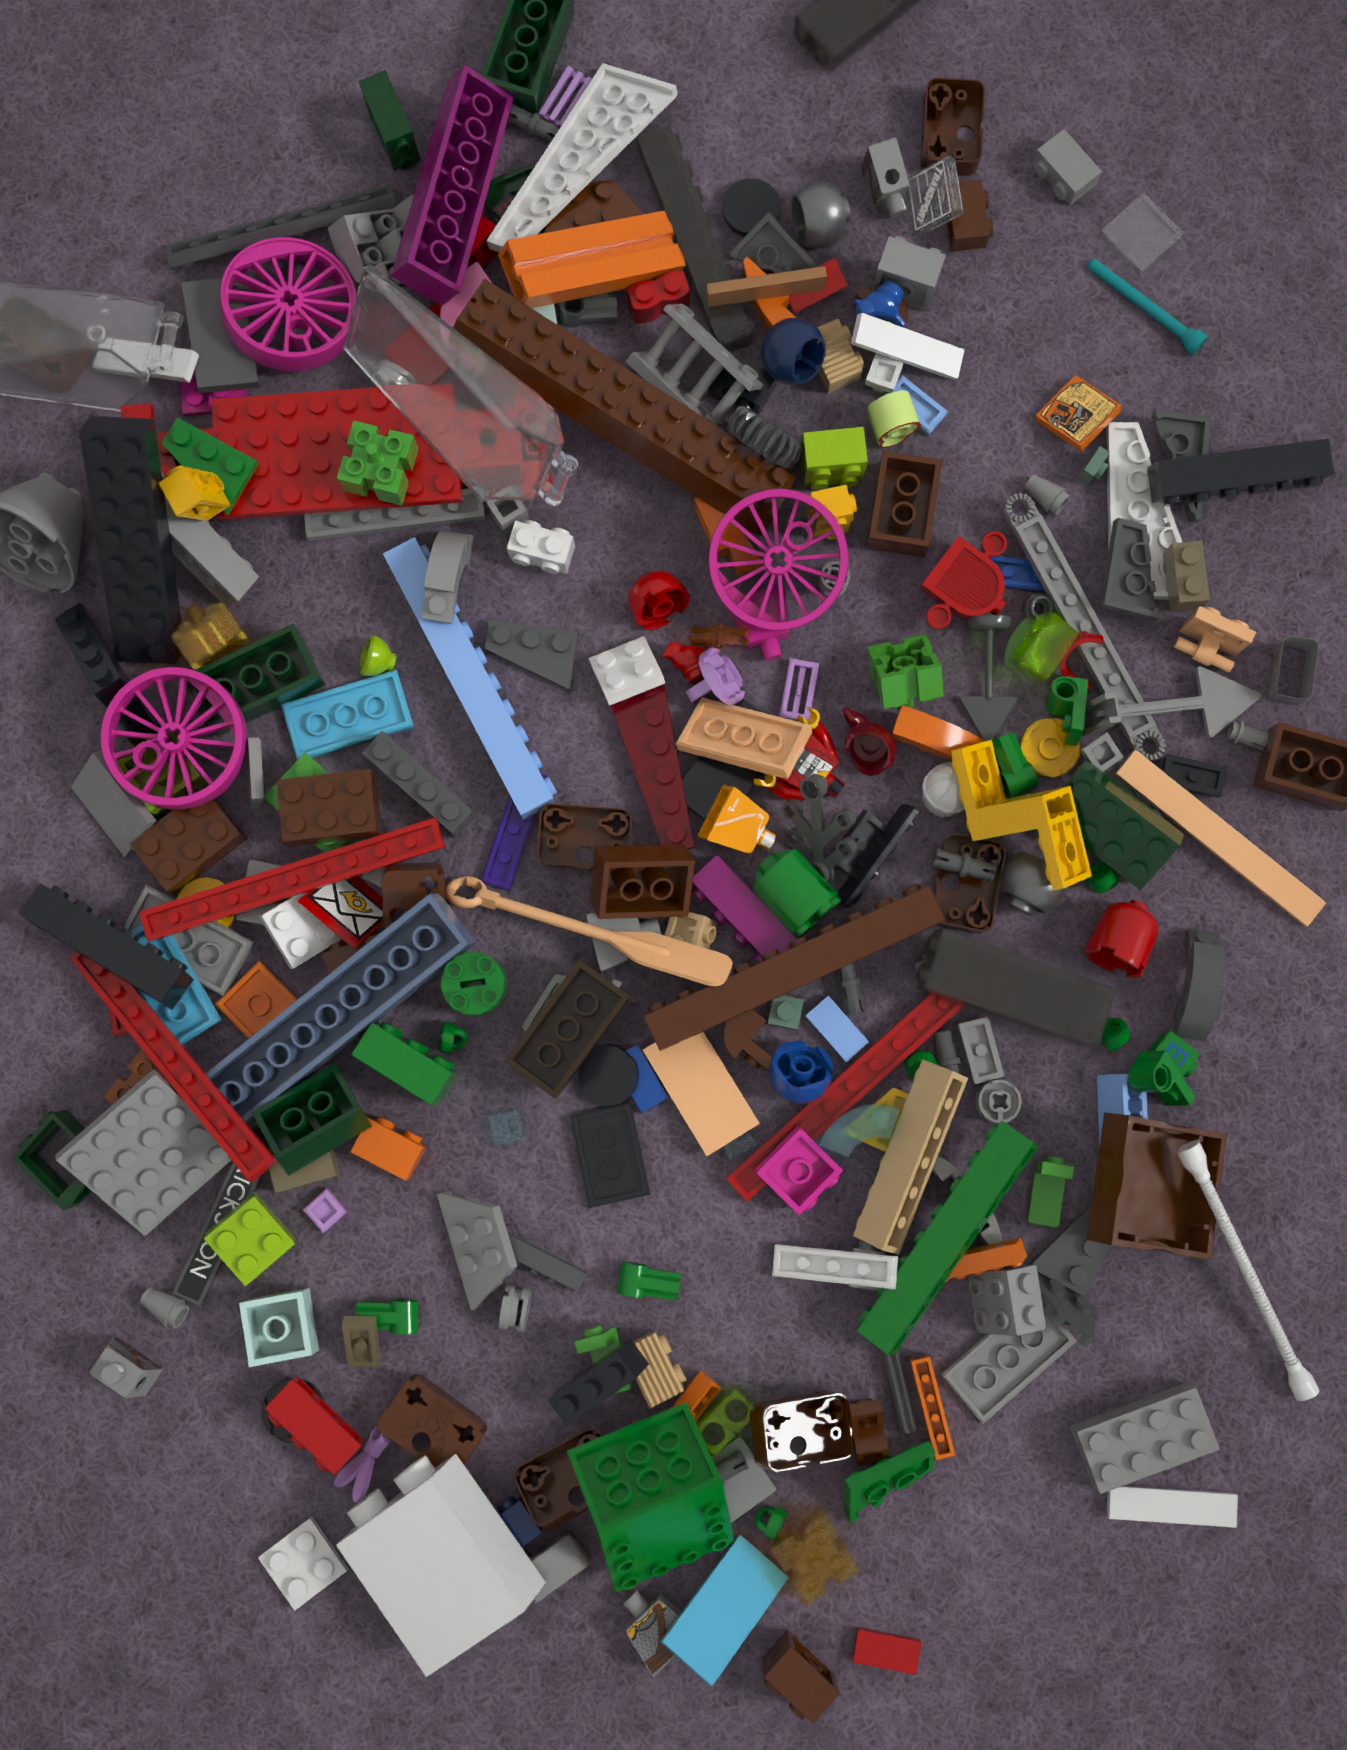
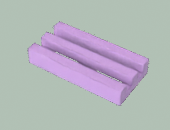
M567 66L539 112L542 115V119L560 128L592 78L589 76L585 78L583 73L579 71L576 73L572 67ZM570 79H573L568 88L566 89L565 93L563 94L562 98L558 102L557 106L553 110L552 114L549 115V112L558 100ZM581 83L582 87L580 88L571 105L567 109L563 118L561 119V121L558 120L557 118L566 106L567 102L574 93L578 84Z
M789 659L779 717L797 721V716L801 715L806 720L809 719L810 712L806 707H812L819 663ZM794 666H798L800 671L792 712L786 710ZM806 668L812 669L805 711L804 714H800L798 711Z

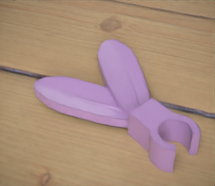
M376 1426L363 1448L364 1452L349 1462L337 1475L334 1481L336 1487H343L356 1477L352 1492L355 1503L361 1502L367 1493L375 1458H379L384 1448L389 1445L391 1439L383 1435Z

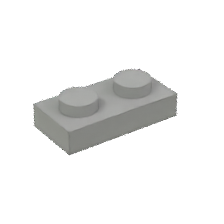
M989 1017L957 1024L972 1083L978 1084L1005 1077Z

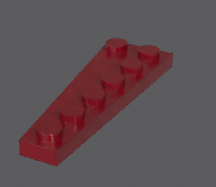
M665 684L612 704L611 708L661 845H685L688 850L696 847Z

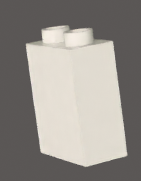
M454 1454L436 1468H434L426 1455L415 1461L393 1479L401 1493L387 1501L379 1488L367 1495L347 1512L355 1527L336 1544L426 1677L522 1614L546 1583L457 1454Z

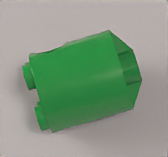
M798 849L774 852L757 867L752 891L790 933L798 938L804 933L810 932L820 922L817 916L822 917L826 912L829 913L841 902L836 890Z
M466 952L456 956L446 964L442 974L441 989L445 1000L454 1010L463 1014L483 1016L494 1012L503 1004L508 994L509 980L505 969L497 960L480 952Z

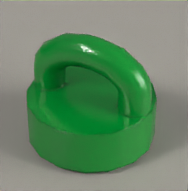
M1098 862L1090 866L1092 876L1085 879L1091 890L1096 893L1108 892L1119 883L1117 872L1104 862Z
M1110 1018L1100 1024L1097 1035L1101 1044L1108 1051L1112 1052L1118 1050L1129 1040L1130 1030L1123 1019Z
M445 1021L442 1023L438 1050L451 1053L452 1049L465 1047L468 1043L467 1032L464 1029L455 1028V1023ZM454 1035L460 1036V1041H453Z
M927 1050L916 1051L905 1059L906 1070L910 1079L914 1080V1075L920 1067L922 1059L938 1065L932 1052Z
M770 1506L761 1507L755 1513V1526L764 1532L763 1536L774 1541L777 1539L784 1524L787 1511L779 1506H776L775 1509ZM765 1514L771 1516L768 1524L762 1522V1517Z

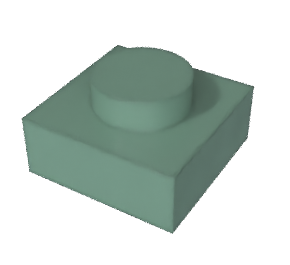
M1100 446L1078 480L1086 485H1089L1093 477L1099 480L1109 466L1104 461L1110 452Z
M782 995L772 1000L767 1024L798 1030L804 999Z

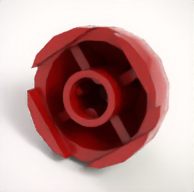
M664 570L650 571L640 575L628 593V606L631 615L638 625L641 624L646 630L659 629L672 621L665 618L678 611L682 614L690 602V594L676 575Z

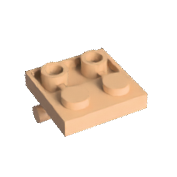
M1199 606L1183 622L1179 631L1198 640V644L1179 636L1174 644V648L1192 655L1191 659L1206 666L1211 664L1229 673L1235 662L1217 654V651L1220 650L1235 657L1252 643L1256 632L1249 629L1248 624L1243 621L1229 620L1221 616V613L1212 607Z

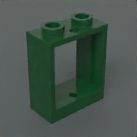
M386 70L359 80L367 111L393 170L412 168L416 162L420 161V156L413 131Z
M68 1110L51 1111L41 1118L38 1123L40 1127L35 1133L28 1135L19 1143L18 1147L20 1150L12 1158L62 1210H67L79 1206L91 1190L77 1178L68 1186L38 1153L61 1128L73 1140L85 1127Z

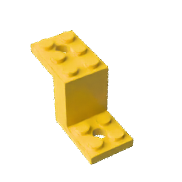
M992 740L951 751L953 757L952 767L957 774L960 787L959 796L964 804L967 816L966 825L971 833L972 841L1038 829V843L1044 853L1046 876L1051 883L1052 890L1064 889L1092 876L1071 786L1006 799Z

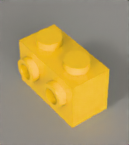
M178 466L171 469L167 473L168 477L159 482L177 517L208 521L231 505L223 492V482L212 472Z
M847 485L811 492L810 496L820 501L832 512L842 527L843 532H848L850 523L854 521L853 512L857 511L854 494L848 493ZM808 506L807 514L810 519L816 511ZM819 515L810 526L813 539L831 530L830 525L822 515ZM832 534L827 539L832 540L836 539V537Z

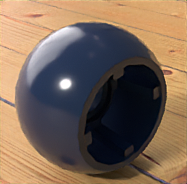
M786 318L774 324L766 334L761 348L762 363L768 374L776 381L786 385H801L810 381L820 370L826 354V344L822 333L814 324L802 318Z

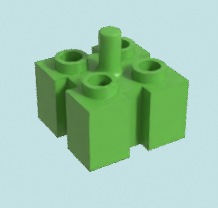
M353 420L347 441L352 455L351 457L343 455L337 476L341 488L345 492L366 497L368 491L372 490L375 491L379 500L403 505L409 484L404 471L413 470L419 449L414 435L389 429L388 436H383L378 426Z
M926 634L902 639V644L892 645L891 642L867 646L870 678L875 689H878V697L884 709L899 708L902 705L913 708V698L927 702L934 698L944 697L942 666L936 653L932 652V645Z

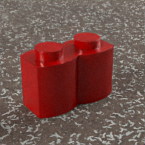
M670 271L659 276L655 281H639L627 289L628 306L634 323H648L657 319L661 314H667L663 310L666 305L683 304L687 307L690 305V289L683 271Z

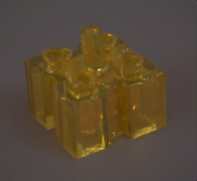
M223 602L210 605L203 612L196 604L189 606L187 612L194 623L192 621L184 622L176 629L177 632L171 635L189 664L195 670L253 643L237 617Z
M823 1506L801 1520L802 1530L794 1534L790 1527L780 1533L776 1540L769 1541L771 1551L784 1572L790 1568L793 1569L794 1572L789 1574L791 1583L805 1606L827 1593L825 1583L834 1578L839 1585L860 1571L856 1560L845 1542L842 1540L837 1544L834 1540L839 1535Z

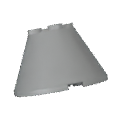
M41 473L39 477L0 491V571L17 582L41 592L50 593L52 589H60L61 593L68 591L76 582L85 521V509L82 504L84 501L83 495L74 488L68 489L48 473ZM24 578H27V579H29V580H31V581H33V582H36V583H38V584L31 583V582L25 580Z

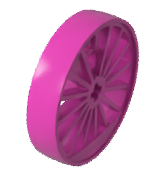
M276 237L258 241L240 251L232 259L224 272L220 287V312L226 332L232 342L245 355L265 367L288 372L307 371L321 367L335 359L345 349L356 325L357 295L350 274L333 254L312 242L290 237ZM276 260H289L288 286L284 281ZM270 261L278 283L259 264ZM294 261L306 263L295 285L292 286ZM313 266L322 271V273L302 286ZM252 269L267 285L244 273ZM329 278H331L337 284L335 286L314 290ZM236 282H239L259 293L232 289ZM343 294L346 303L320 299ZM229 300L259 304L231 310ZM318 310L347 313L348 317L346 322L343 323ZM265 313L244 329L240 328L235 321L236 319ZM275 318L262 343H258L249 337ZM311 318L339 331V333L333 339L329 338ZM281 322L285 323L283 351L268 347ZM300 328L305 330L306 333L297 335L292 330ZM313 333L324 345L311 349L310 344L312 343ZM289 346H290V347H292V348H294V349H297V350H302V349H304L305 351H302V352H289L288 350H289Z
M777 488L753 493L737 502L725 513L713 533L709 547L708 564L713 587L722 603L732 614L745 623L757 628L781 631L809 624L823 615L838 598L847 577L849 553L842 527L825 505L812 496L800 491ZM787 498L795 502L780 545L776 499ZM771 499L775 546L754 507L756 502ZM800 502L812 507L816 511L807 523L793 522ZM749 507L769 548L734 519L735 516ZM819 515H822L830 525L831 530L812 540L813 534L810 526ZM732 523L766 553L722 540L727 526ZM795 527H802L807 532V541L802 545H795L790 541L789 534ZM832 534L836 537L839 552L793 556ZM722 544L764 559L718 563L719 545ZM781 552L785 553L784 561L787 563L786 566L781 567L778 565L776 568H773L771 566L773 562L770 557L771 554L779 555ZM840 558L837 576L793 562ZM764 564L731 583L719 570V568ZM791 567L834 580V587L828 597L823 596ZM767 569L746 596L734 587ZM787 572L792 574L820 598L822 604L808 613ZM772 573L761 608H759L749 598ZM782 574L803 613L801 618L791 621L785 620ZM776 575L778 579L781 621L764 612Z
M159 668L135 677L114 696L102 722L101 747L111 774L129 794L146 804L158 808L189 809L206 804L217 798L237 778L247 753V727L243 713L236 700L213 678L187 668ZM180 680L174 722L164 682ZM189 681L200 692L182 721L186 687ZM155 684L158 685L168 723L162 719L142 694L143 690ZM138 696L162 727L159 728L125 710V708L134 697ZM206 697L213 707L190 724ZM217 712L225 721L195 730ZM124 714L158 732V735L119 731L116 729L121 715ZM230 728L235 736V743L195 738ZM172 733L178 735L177 737L180 741L177 744L171 742L170 735ZM117 736L148 740L132 749L118 753L115 750V738ZM192 744L233 748L229 763L226 764L192 746ZM155 750L157 753L156 761L151 765H144L142 761L143 754L147 751ZM189 750L225 768L224 771L213 782ZM184 754L209 783V786L197 793H194ZM133 756L136 766L124 774L118 761L119 759ZM178 758L189 795L172 798ZM170 759L165 798L150 795L149 793ZM142 770L152 773L143 790H139L131 783V779Z

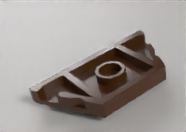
M614 180L590 182L546 225L544 233L643 215L644 213Z

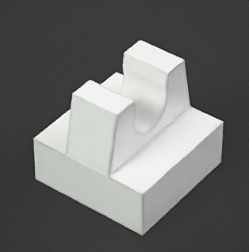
M875 354L865 385L873 387L874 391L883 394L884 392H894L904 363Z

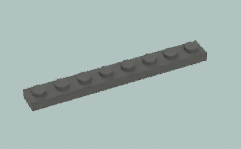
M392 185L166 245V259L170 268L177 266L179 268H187L199 260L207 259L211 261L222 257L225 253L233 251L239 253L249 245L261 240L288 236L301 237L308 231L317 228L326 230L344 215L392 209L397 206Z

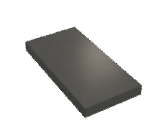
M222 279L181 282L191 349L199 354L195 366L198 393L259 387L255 360L245 355L232 342L224 327L220 312V287ZM236 282L232 290L244 291L243 284ZM229 300L231 310L246 307L244 301ZM248 317L235 320L242 329L249 325Z

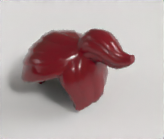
M844 707L842 712L851 728L844 740L845 750L850 752L852 762L858 771L868 776L880 774L892 766L895 761L894 758L897 753L896 741L884 726L869 722L861 713L854 712L849 707Z

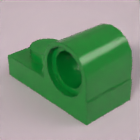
M1068 676L1056 678L1045 701L1048 712L1052 715L1063 717L1061 731L1066 732L1065 744L1077 746L1084 731L1088 679Z
M1166 1050L1140 1052L1129 1071L1131 1088L1138 1093L1157 1092L1165 1106L1191 1105L1195 1095Z

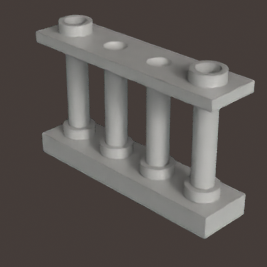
M683 304L666 305L663 310L673 318L649 352H632L626 363L645 381L727 432L721 425L723 416L745 388L748 391L759 390L763 384L757 379V372L748 365L743 366L693 318L694 313ZM682 327L694 340L671 371H665L658 365V359ZM704 348L715 360L692 391H686L679 385V379L701 349ZM725 368L737 380L712 412L707 411L700 405V399Z

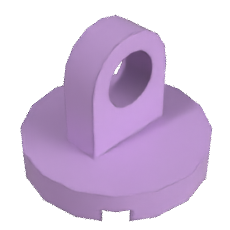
M709 648L699 656V666L704 680L685 692L691 703L711 691L727 705H734L744 697L745 691L740 690V687L743 686V681L737 668L725 655L720 657L717 654L719 653L717 648Z

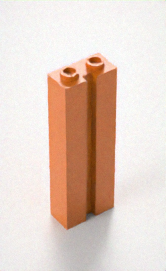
M665 210L510 239L506 241L498 253L514 298L530 308L627 289L639 281H655L659 276L667 272L681 271L686 266L683 251L679 248L678 243L673 244L674 228L668 220Z

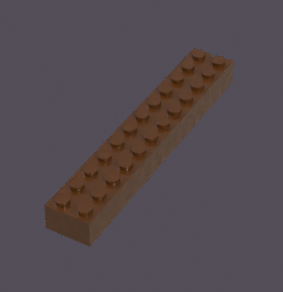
M486 279L482 281L471 300L456 319L448 339L450 343L723 514L737 502L753 493L767 489H790L796 478L788 470L752 450L728 432ZM785 498L776 499L777 512ZM771 499L754 503V507L765 529L773 521ZM749 507L735 516L734 519L739 524L761 537L762 532Z

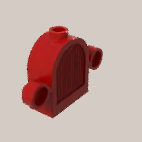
M997 531L989 532L982 539L981 552L958 536L919 587L921 591L939 603L932 606L926 614V622L930 628L934 630L944 629L951 621V613L959 618L968 620L969 617L987 615L988 613L998 615L1007 603L1002 599L1005 590L1004 576L997 564L991 560V557L1000 556L1007 547V540L1002 533Z

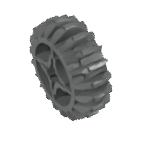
M738 406L735 412L731 414L726 426V430L731 436L782 468L792 469L794 464L798 462L803 451V444L798 439L745 406Z

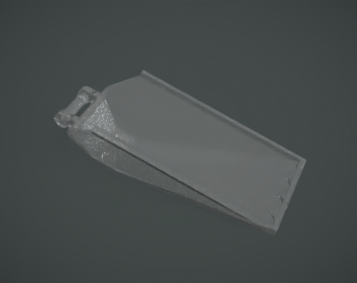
M371 264L364 266L343 349L482 503L487 499L533 501L540 495L549 505H560L564 498V488L570 476L575 474L579 464L574 456L566 455L561 450L564 445L559 416L554 412L551 405L546 403L537 392ZM555 466L558 469V473L551 485L547 480Z
M0 281V395L121 411L120 406L128 405L147 388L150 373L172 372L173 363L171 358L177 330L182 326L183 316L174 311L163 313L165 303L159 301ZM164 326L165 330L159 358L153 359L159 328Z

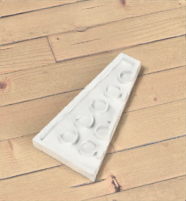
M1110 422L1106 426V450L1110 452L1107 457V464L1109 465L1107 467L1108 550L1113 521L1115 519L1123 518L1145 524L1147 526L1152 560L1149 562L1151 580L1155 581L1156 592L1153 593L1154 599L1168 600L1163 553L1172 543H1181L1182 539L1170 507L1164 506L1163 502L1152 503L1147 467L1152 465L1149 459L1151 455L1139 423Z

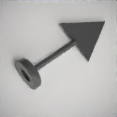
M980 615L969 617L968 624L971 630L986 632L985 696L958 697L983 740L993 741L1019 697L993 696V632L1007 630L1011 625V617Z

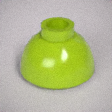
M371 635L367 638L361 653L359 672L363 676H376L386 670L392 671L396 662V654L391 653L389 646L383 639L376 635Z

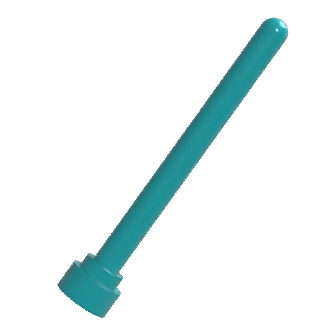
M1091 259L1088 262V269L1181 338V343L1185 345L1183 349L1191 355H1194L1204 344L1208 335L1202 330L1188 329L1098 260Z

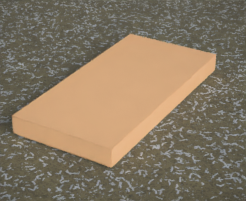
M701 697L677 740L676 746L680 751L788 779L812 733V727L802 722L735 705H727L723 702Z
M704 1032L662 1051H659L656 1042L643 1049L644 1054L707 1157L760 1124Z

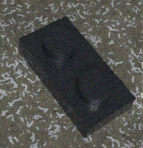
M1167 754L1164 756L1162 771L1188 792L1220 798L1223 792L1227 767Z

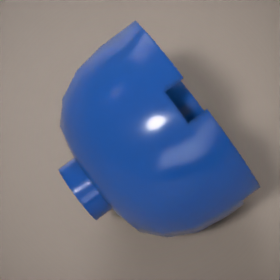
M792 1041L779 1046L772 1058L770 1067V1079L775 1091L782 1098L798 1104L810 1103L821 1097L827 1090L833 1073V1063L830 1056L817 1045L815 1049L806 1046L804 1041Z

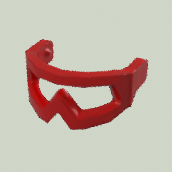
M1084 630L1074 632L1066 637L1061 643L1059 652L1062 675L1076 678L1077 676L1066 664L1069 653L1075 647L1084 643L1102 644L1103 635L1092 634ZM1088 680L1087 689H1091L1092 682Z

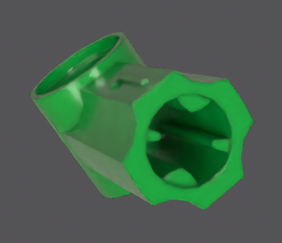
M1015 733L1006 734L993 740L992 743L1000 770L1002 785L1005 784L1006 787L1003 789L1006 796L1011 798L1037 788L1038 779L1035 770L1029 762H1026Z
M622 1261L616 1293L635 1298L649 1296L677 1301L681 1273L649 1268L648 1265L640 1263L633 1265V1262Z
M394 1299L391 1302L359 1301L356 1305L355 1316L376 1317L377 1330H388L392 1334L418 1333L419 1300L409 1299V1302H404V1299Z

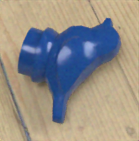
M883 282L876 292H871L865 299L854 300L856 315L864 313L904 328L906 323L898 311V306H900L904 295L903 290L893 282Z

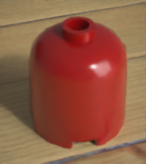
M1137 900L1115 902L1109 905L1102 912L1086 944L1084 953L1089 954L1087 959L1113 973L1114 968L1127 971L1125 976L1127 978L1138 979L1142 977L1158 937L1159 926L1156 918L1147 910L1148 907L1144 903Z

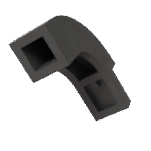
M1188 928L1185 934L1186 975L1180 999L1174 1010V1031L1179 1037L1206 1041L1213 1026L1221 998L1225 970V947L1220 946L1219 933Z

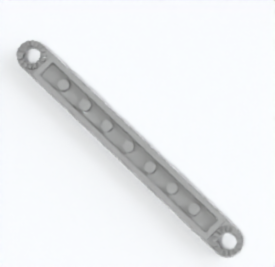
M1013 494L1005 502L1003 514L1045 592L1053 602V606L1068 634L1071 635L1074 632L1085 630L1092 634L1103 635L1104 637L1102 644L1088 642L1076 647L1101 694L1116 692L1118 703H1122V705L1144 703L1049 527L1037 510L1034 501L1027 494ZM1014 502L1023 503L1027 509L1026 515L1018 517L1011 510V505ZM1152 715L1128 717L1118 723L1132 751L1136 749L1151 762L1159 759L1165 752V740L1158 731ZM1148 738L1155 742L1156 751L1154 754L1149 755L1143 751L1142 743L1144 739Z

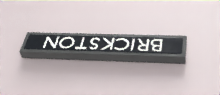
M255 1120L252 1121L250 1128L273 1155V1151L258 1123ZM234 1162L232 1163L172 1292L173 1295L197 1306H203L223 1263V1260L204 1240L205 1233L254 1191L256 1192L263 1174L252 1183L246 1179Z

